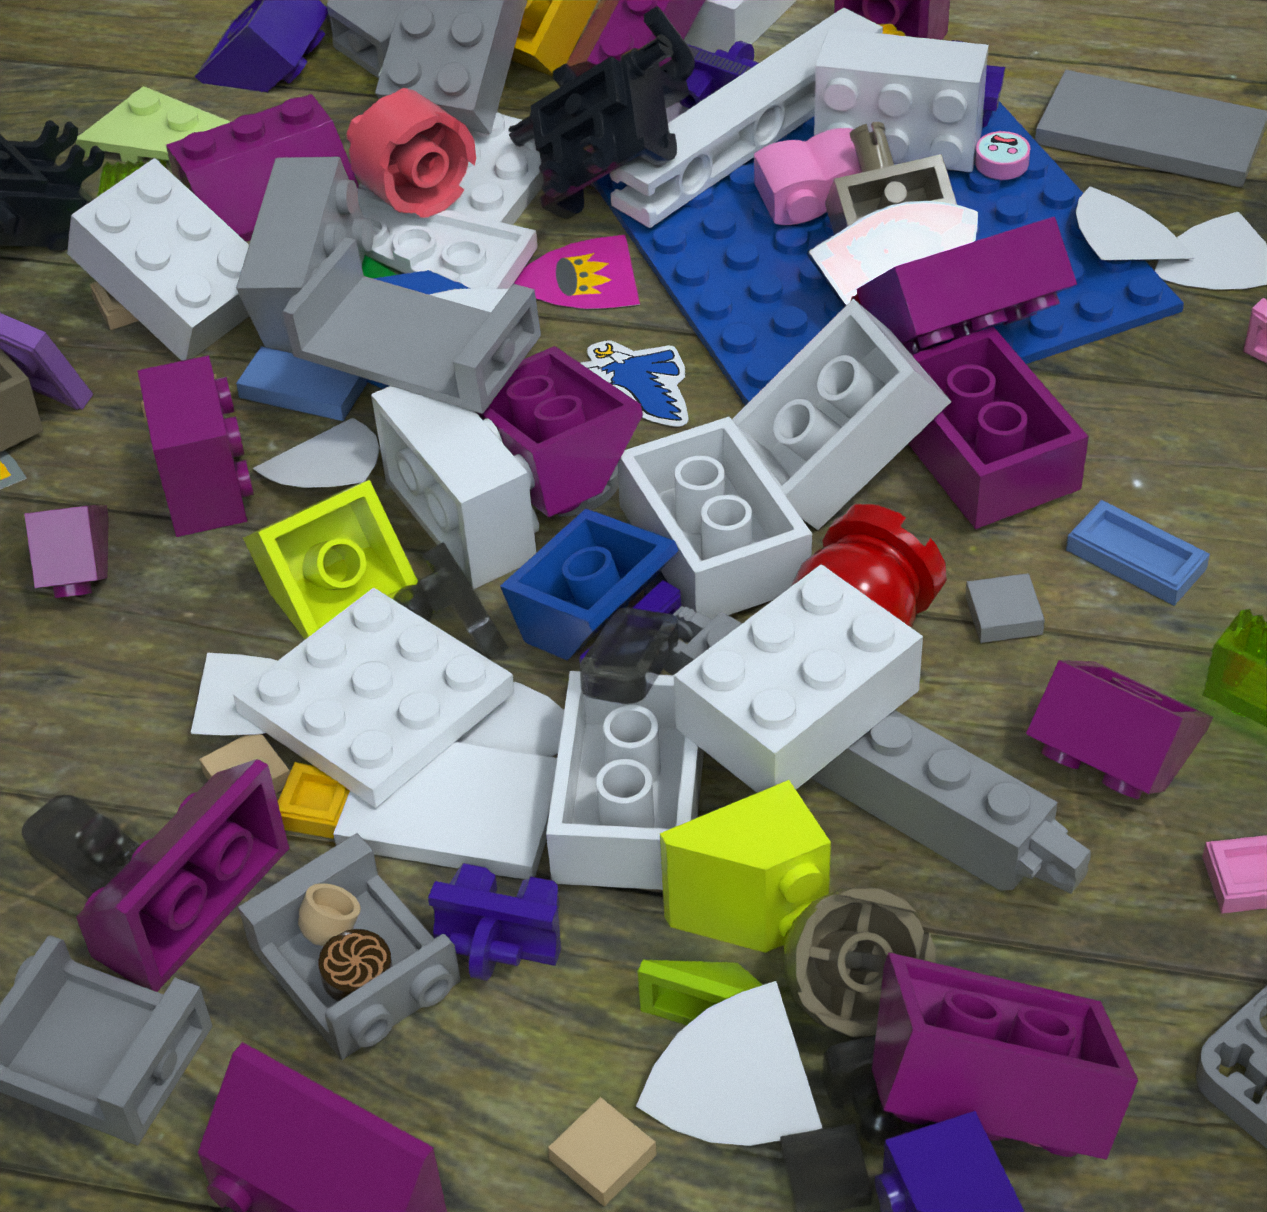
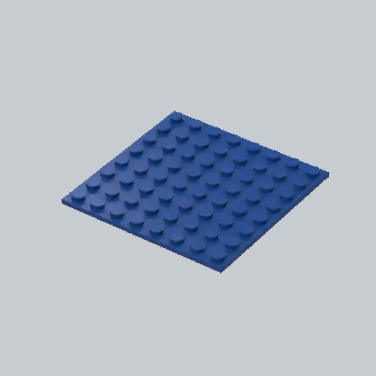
M999 101L997 111H992L988 125L984 128L982 127L981 137L998 131L1012 132L1024 137L1030 144L1028 169L1022 175L1009 180H997L985 176L976 168L975 162L972 172L947 170L957 205L978 211L975 241L1055 216L1077 285L1057 294L1060 304L1039 311L1036 315L1008 325L1001 323L993 326L1025 364L1183 312L1184 302L1145 260H1101L1088 244L1078 226L1076 209L1083 192ZM815 116L777 142L786 140L806 142L814 136ZM754 157L651 228L611 205V193L616 189L621 191L628 186L622 181L616 183L611 179L609 173L593 182L604 201L745 406L844 308L807 256L809 250L834 235L827 211L821 216L805 223L796 225L775 224L755 185ZM951 339V340H948V341H946V342H943V343L934 345V347H936V346H938V345H941V344H944V343H947V342H950V341H952V339Z

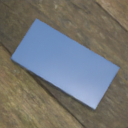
M262 346L236 383L239 398L344 421L367 384L366 378L294 357L293 353Z
M1103 500L1068 535L1066 551L1174 606L1205 572L1210 556L1209 553Z

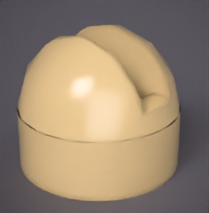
M315 884L307 889L299 908L298 926L306 939L313 944L324 946L333 936L353 929L361 907L358 900L347 890L332 884Z

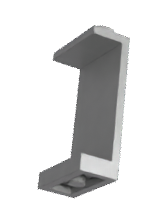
M345 237L331 255L321 262L318 270L298 294L290 298L286 308L283 310L284 324L288 331L294 357L481 414L485 412L541 336L535 289L512 284L492 312L484 311L364 276L356 239Z

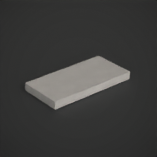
M1065 70L1036 128L1035 141L1043 146L1243 188L1267 128V110Z

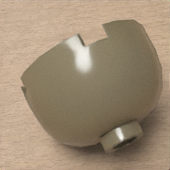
M842 888L812 901L793 921L784 944L783 974L793 1000L817 1024L846 1036L876 1037L883 968L888 952L935 963V946L929 932H924L920 920L912 913L916 911L906 900L877 888Z

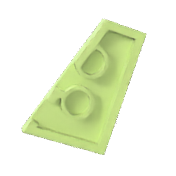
M143 86L79 135L76 144L85 150L86 157H89L93 146H98L102 151L120 153L122 162L140 164L144 157L169 161L166 144L184 139L191 133L204 132L230 121Z

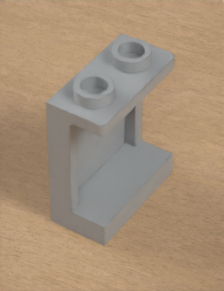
M358 833L238 906L250 948L341 1060L361 1047L375 1045L390 1032L394 1025L421 1007H430L437 1004L450 992L453 986L461 982L455 945L445 934L434 939L380 878L373 850ZM320 883L339 886L350 892L358 900L361 910L353 929H364L378 934L387 943L393 966L339 1002L328 995L321 982L318 959L323 946L313 944L306 939L298 926L299 908L307 889L312 885Z
M49 935L36 954L28 957L22 963L16 974L13 987L0 1004V1092L138 1146L213 1026L200 987L174 977L165 993H158L73 961L64 940Z

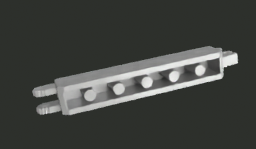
M681 606L669 620L674 631L673 633L678 636V639L673 636L670 637L668 633H663L662 630L660 632L656 630L643 646L646 649L648 658H651L653 663L674 675L742 623L723 612L710 619L700 612L696 613L693 608L689 609L687 606L685 608ZM896 710L811 777V779L1000 891L1013 890L1023 877L1030 879L1036 877L1071 894L1085 878L1089 870L1088 863L1091 858V851L1067 835L1068 830L1055 820L1057 801Z

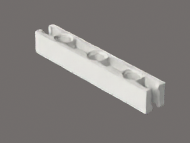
M842 8L670 121L668 123L669 133H674L677 141V154L673 160L658 166L638 156L610 172L609 174L613 181L616 183L622 181L628 185L621 191L616 189L611 193V205L651 228L752 159L754 153L777 142L815 116V66L827 28L883 34V27L846 8Z

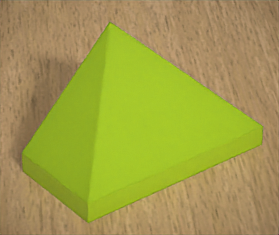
M642 960L638 969L640 1011L683 1025H688L707 1008L736 994L763 985L739 963Z

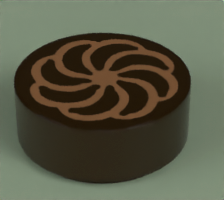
M350 929L333 936L323 946L318 959L322 985L328 995L338 1002L393 966L391 952L385 940L378 934L364 929Z

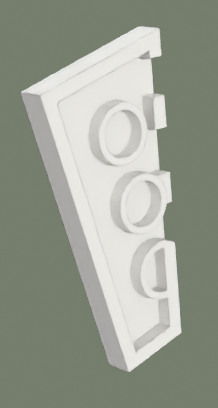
M357 188L359 206L364 218H368L373 227V245L369 252H365V255L404 274L429 270L450 280L460 282L469 288L509 289L538 248L536 230L447 209L428 218H421L416 213H400L373 192Z

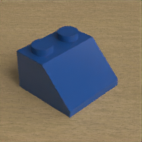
M584 509L501 584L500 588L524 642L568 661L648 586L679 550L676 542L672 539L592 510Z

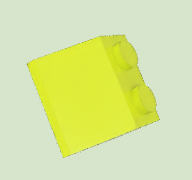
M370 480L351 486L243 537L270 595L304 639H307L373 587L399 604L423 593Z
M790 780L660 833L664 917L671 928L767 953L785 944L793 921L812 901L829 894L831 842Z

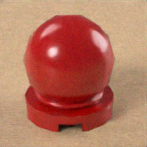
M855 504L849 508L845 515L834 520L822 540L823 548L816 551L801 564L791 586L822 564L896 618L912 627L916 614L929 608L946 583V563L937 545L931 538L923 546L913 534L901 527L906 517L899 512L876 504Z

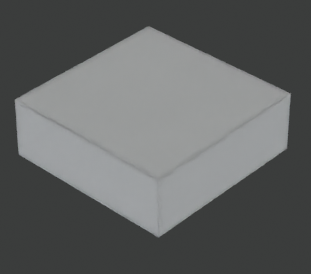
M1029 573L967 581L965 597L980 643L1043 635L1045 619Z

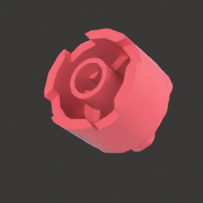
M402 88L393 94L380 98L364 114L358 115L351 120L346 133L347 139L351 143L349 149L351 168L360 183L400 213H416L421 218H428L446 210L462 195L465 189L460 187L459 184L466 174L468 162L474 166L476 162L475 141L466 125L418 92L407 88Z

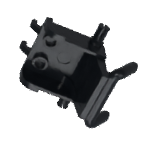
M658 6L644 14V23L656 39L639 49L633 48L621 56V62L610 56L579 76L575 74L569 65L563 64L553 71L552 76L560 88L530 106V116L509 127L508 131L511 132L509 137L518 147H522L525 143L535 139L536 151L540 152L541 158L539 170L543 174L544 182L541 187L545 194L540 196L543 209L564 219L571 218L582 212L584 208L583 188L638 156L658 166L664 165L675 158L677 154L676 135L669 133L666 108L689 95L686 80L694 71L695 60L686 42ZM666 58H671L670 61L659 67V62Z
M52 120L47 121L40 137L33 142L25 140L23 142L7 141L0 134L1 246L48 247L50 250L68 249L71 215L94 200L81 188L82 182L95 173L104 162V152L98 146L91 148L88 159L83 162L85 150L77 144L73 145L78 137V128L72 122H67L62 135L57 137L59 126ZM72 146L66 161L58 166L55 163L57 156Z

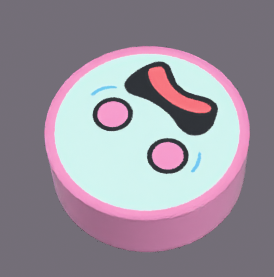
M998 131L986 134L977 142L975 166L979 172L992 179L1009 180L1016 178L1028 169L1030 144L1024 137L1012 132Z

